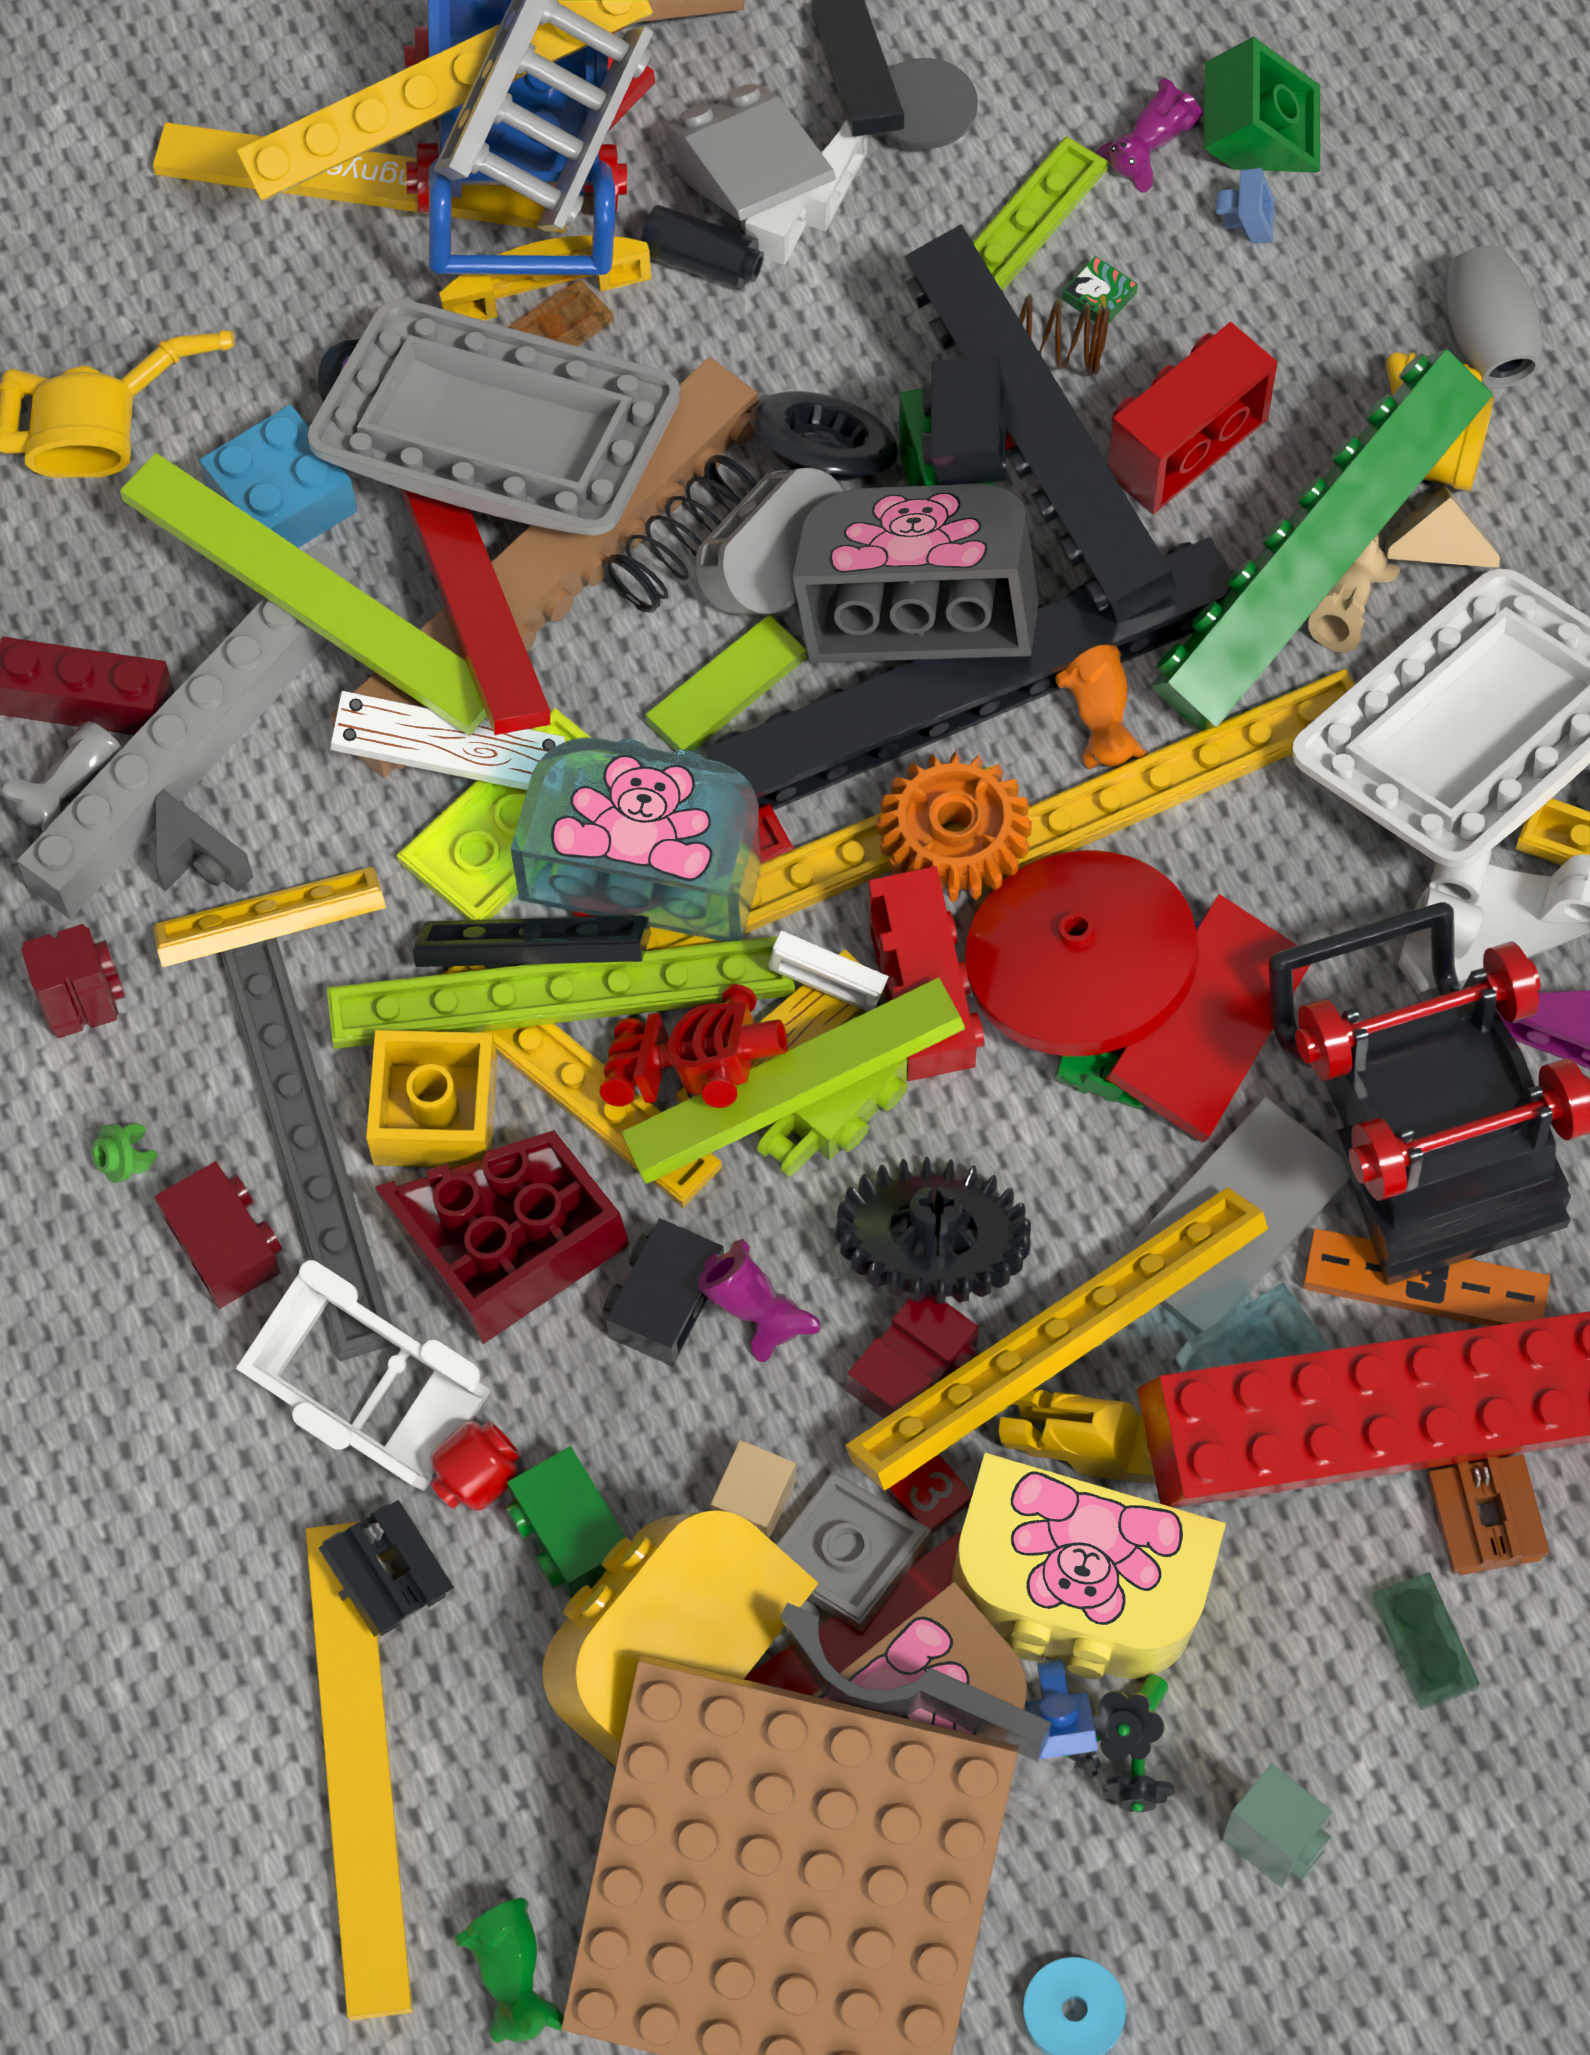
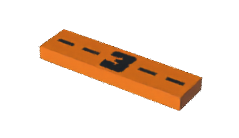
M1314 1228L1303 1289L1483 1326H1494L1544 1318L1551 1275L1466 1259L1387 1285L1371 1239Z

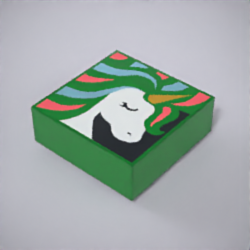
M1095 256L1063 290L1062 300L1079 312L1088 302L1090 305V319L1094 322L1099 306L1103 305L1104 308L1108 306L1110 309V323L1137 294L1138 283Z

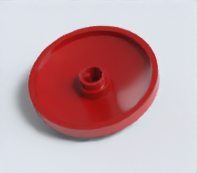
M1098 850L1072 851L1052 855L1026 865L1014 875L1007 877L1002 881L1001 887L994 889L987 896L976 912L969 928L965 949L966 968L971 990L979 1008L989 1022L1005 1036L1025 1047L1060 1056H1089L1112 1052L1129 1046L1153 1033L1177 1011L1189 993L1195 979L1199 956L1198 938L1193 914L1186 899L1175 884L1163 873L1141 860L1123 854Z

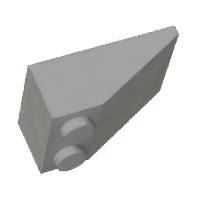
M746 84L739 86L728 93V99L712 106L708 104L693 106L682 112L680 120L666 125L687 185L740 221L836 179L831 165L782 99L761 85Z

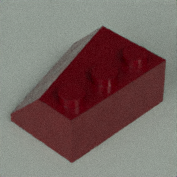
M555 1130L486 1151L483 1159L449 1169L448 1164L426 1170V1177L398 1186L395 1180L375 1186L376 1192L415 1255L482 1344H485L630 1246L620 1212Z

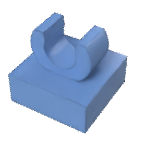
M1261 168L1240 171L1239 191L1229 189L1217 193L1216 213L1224 214V228H1244L1251 243L1273 242L1274 195Z

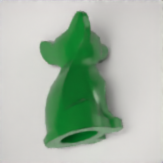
M523 1897L501 1903L489 1909L471 1922L464 1931L454 1937L457 1947H466L473 1952L480 1970L482 1984L497 2002L494 2017L489 2026L490 2035L496 2043L506 2039L515 2043L533 2040L546 2026L561 2030L564 2015L556 2006L542 1999L533 1991L537 1943L532 1921L527 1911L529 1902Z

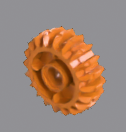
M956 750L951 755L950 762L947 764H941L940 760L932 753L931 757L928 758L926 770L912 762L910 767L907 768V779L895 776L891 783V794L884 795L881 800L880 811L883 814L877 819V833L882 836L880 839V851L883 856L891 857L889 859V868L893 875L937 866L941 887L943 890H948V898L952 903L958 899L959 890L967 889L969 894L977 900L981 896L983 883L993 890L1001 887L1002 874L1007 876L1014 875L1018 871L1019 861L1017 859H1024L1027 856L1029 842L1026 839H1028V836H1031L1032 821L1029 817H1026L1029 811V804L1026 797H1018L1019 785L1016 783V778L1002 781L1003 770L999 764L987 771L982 770L983 760L979 754L971 760L970 765L962 764L960 755H958ZM949 822H958L967 828L962 831L952 832L944 829L942 826Z

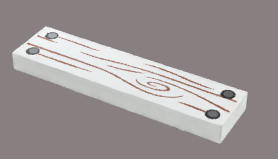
M342 691L330 750L554 795L565 737L530 729L494 735L490 722L483 720L469 736L428 708Z

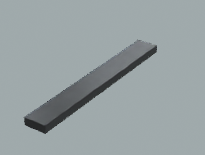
M277 938L222 951V959L310 1259L317 1261L355 1286L358 1291L357 1302L392 1324ZM331 1302L325 1307L340 1361L395 1345Z

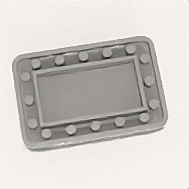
M399 299L381 305L375 312L312 421L307 436L310 450L316 457L377 481L489 515L564 532L595 536L612 530L619 522L679 405L681 390L677 379L672 374L663 370L419 302Z

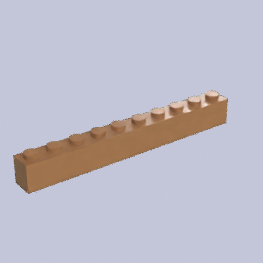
M710 356L679 385L681 390L679 405L619 522L612 530L604 534L590 536L530 525L491 562L527 652L536 639V633L549 620L557 622L569 612L576 594L587 584L595 586L605 578L604 561L610 555L619 554L626 548V540L631 535L646 536L647 520L651 516L660 515L662 512L666 514V504L672 496L685 497L686 485L689 479L692 477L707 478L706 465L712 457L723 455L735 442L739 445L746 443L755 433L751 427L750 414L758 403V392ZM716 463V467L718 469L720 463ZM682 500L674 501L671 504V513L680 506ZM635 539L630 544V550L635 549L643 540ZM443 607L420 630L465 660L446 608ZM376 672L353 692L355 694L427 708ZM336 708L330 714L333 730L335 727L338 708ZM357 756L382 778H385L396 767L398 769L407 767L397 763Z

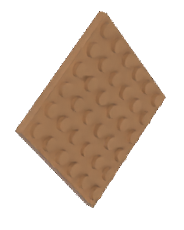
M642 1655L638 1661L561 2030L659 2055H952L1020 1746Z

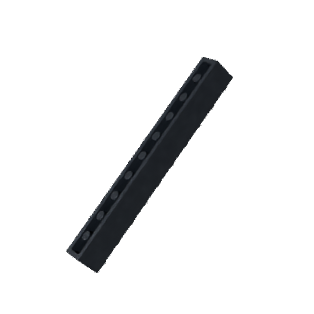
M1211 537L1194 544L1191 542L1181 543L1163 556L1171 569L1177 592L1119 624L1108 608L1101 612L1097 610L1085 586L1081 585L1061 600L1046 606L1038 604L1031 656L917 659L896 669L892 667L880 669L871 674L865 682L845 690L838 688L827 691L810 705L795 711L783 710L770 716L764 724L743 733L733 731L721 736L712 746L706 748L707 773L732 820L743 817L745 814L767 804H770L772 809L776 810L1062 689L1056 683L1055 677L1057 674L1066 670L1075 658L1090 648L1099 645L1116 646L1121 653L1120 662L1122 664L1193 634L1196 630L1191 624L1196 616L1209 603L1215 601L1219 604L1231 591L1226 582L1232 573Z

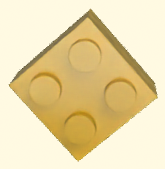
M375 1030L366 1135L374 1166L438 1167L448 1164L449 1168H455L483 1159L485 1152L492 1150L498 1068L493 1033Z

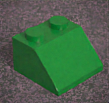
M1254 36L1205 62L1203 142L1206 151L1234 170L1261 168L1262 171L1313 173L1320 171V84Z

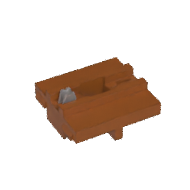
M1524 1454L1499 1459L1498 1456L1487 1458L1486 1461L1471 1464L1462 1462L1457 1463L1455 1467L1428 1472L1427 1478L1438 1517L1437 1525L1439 1532H1442L1452 1574L1459 1573L1461 1576L1519 1565V1563L1542 1561L1543 1557H1548L1550 1550ZM1495 1503L1501 1521L1500 1525L1490 1527L1481 1525L1477 1506Z

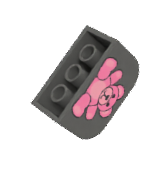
M990 484L861 488L835 494L820 502L807 515L802 527L792 577L810 663L1032 655L1039 599L1026 510L1021 499L1013 492Z

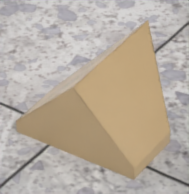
M1441 484L1385 539L1387 559L1499 568L1500 556L1496 548L1445 484Z

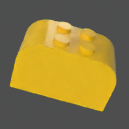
M705 1511L671 1515L652 1521L643 1527L631 1541L627 1537L620 1540L604 1558L602 1566L607 1571L593 1588H590L588 1585L581 1588L564 1608L563 1614L568 1619L552 1638L543 1661V1685L548 1701L557 1715L616 1767L637 1665L642 1655L744 1679L780 1634L784 1626L780 1616L787 1602L800 1608L819 1583L756 1526L739 1515L725 1511Z

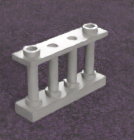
M511 0L433 170L450 180L468 178L470 173L475 174L480 171L544 206L545 209L536 227L544 231L563 229L564 225L569 226L575 220L582 207L583 196L579 195L630 82L632 78H638L649 62L651 49L647 45L654 31L644 26L626 31L624 38L621 39L558 3V0ZM548 22L613 59L601 88L594 86L535 52V45L530 42L539 24L544 25ZM523 72H526L590 108L577 138L512 102V95L507 92L516 74L521 75ZM502 121L568 158L555 187L489 151V144L485 143V140L493 123L497 125Z

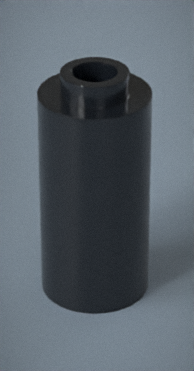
M656 205L650 212L641 236V241L647 242L650 259L737 289H742L746 281H756L764 261V252L758 250L757 238L661 205Z

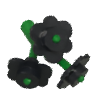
M1149 1675L1138 1692L1130 1698L1120 1691L1106 1693L1100 1700V1714L1093 1718L1097 1742L1101 1741V1750L1108 1759L1120 1761L1129 1754L1131 1755V1778H1109L1106 1780V1787L1103 1788V1796L1105 1798L1117 1799L1118 1806L1130 1812L1154 1810L1156 1804L1167 1802V1797L1172 1796L1175 1791V1786L1172 1783L1154 1781L1153 1778L1145 1776V1758L1151 1751V1743L1157 1741L1163 1735L1165 1729L1162 1717L1155 1710L1168 1692L1169 1687L1167 1682L1158 1675ZM1096 1751L1062 1756L1071 1768H1083L1090 1778L1098 1775L1097 1769L1101 1767V1763Z

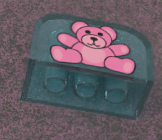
M586 737L561 743L547 752L533 770L510 848L519 900L600 917L645 915V917H649L650 927L724 942L743 940L761 870L759 807L754 789L748 780L734 768L717 761L704 759L701 755L692 751L678 750L674 753L648 748L645 744L631 739H622L616 742Z

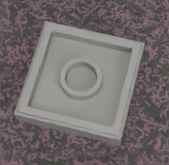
M832 1470L776 1542V1545L819 1583L807 1599L863 1633L932 1542L933 1535L932 1530Z

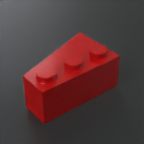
M937 866L869 880L868 930L879 972L889 976L885 984L887 1002L939 977L965 1026L964 1030L907 1057V1081L975 1068L977 1048L985 1046L984 1033L978 1012H969L966 996L971 995L970 981L965 962H958L954 945L957 944L955 923L951 911L946 909Z

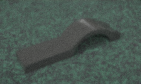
M787 1602L780 1616L784 1624L781 1634L822 1693L831 1701L898 1717L908 1716L921 1708L985 1738L1019 1745L1018 1753L1037 1762L1039 1761L1049 1739L1051 1722L933 1668L928 1669L915 1682L892 1690L863 1688L844 1679L826 1660L819 1642V1616Z

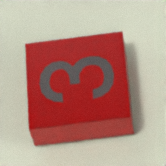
M939 1454L888 1488V1493L909 1517L931 1529L932 1534L970 1504L973 1495Z

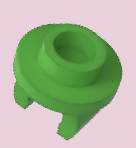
M113 1123L104 1125L99 1130L98 1137L92 1145V1157L98 1171L104 1173L111 1182L126 1181L131 1173H144L158 1157L155 1150L138 1152L131 1147V1145L141 1141L146 1132L145 1126L142 1124H130L122 1128L120 1125Z

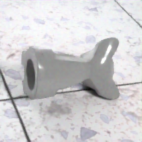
M88 721L75 730L67 741L69 749L55 760L42 783H31L22 779L10 780L1 788V794L5 798L15 801L14 805L17 814L25 824L35 828H42V832H44L61 814L62 801L81 793L122 749L119 742L98 724Z

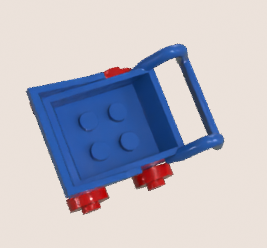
M428 0V26H415L414 45H404V70L501 24L511 0ZM587 46L554 63L594 86L601 88L613 59ZM530 74L512 82L507 92L512 95V102L576 138L590 111V108ZM462 107L439 117L440 154ZM502 121L497 125L493 123L485 140V143L489 144L490 152L551 186L556 185L568 159ZM438 143L416 144V162H406V194H417V213H429V267L434 273L605 275L611 270L618 195H627V163H618L616 144L601 145L579 193L581 196L584 193H593L594 217L591 256L451 255V197H461L462 185L504 184L480 171L475 174L470 173L468 178L450 180L433 170L439 158Z

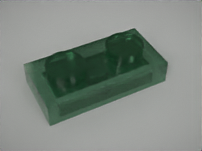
M1430 1572L1373 1592L1371 1599L1420 1710L1478 1690L1480 1686L1479 1680Z

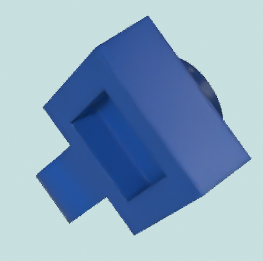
M1062 1658L1038 1661L1037 1667L1042 1699L1026 1701L1025 1707L1027 1712L1051 1722L1049 1739L1040 1759L1098 1751L1096 1732L1087 1692L1068 1695Z

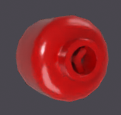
M466 1421L430 1454L431 1466L437 1475L430 1481V1485L437 1495L452 1509H455L462 1503L474 1511L484 1510L508 1489L507 1482L519 1475L518 1466L515 1461L521 1457V1454L512 1441L493 1422L487 1421L482 1426L475 1421Z

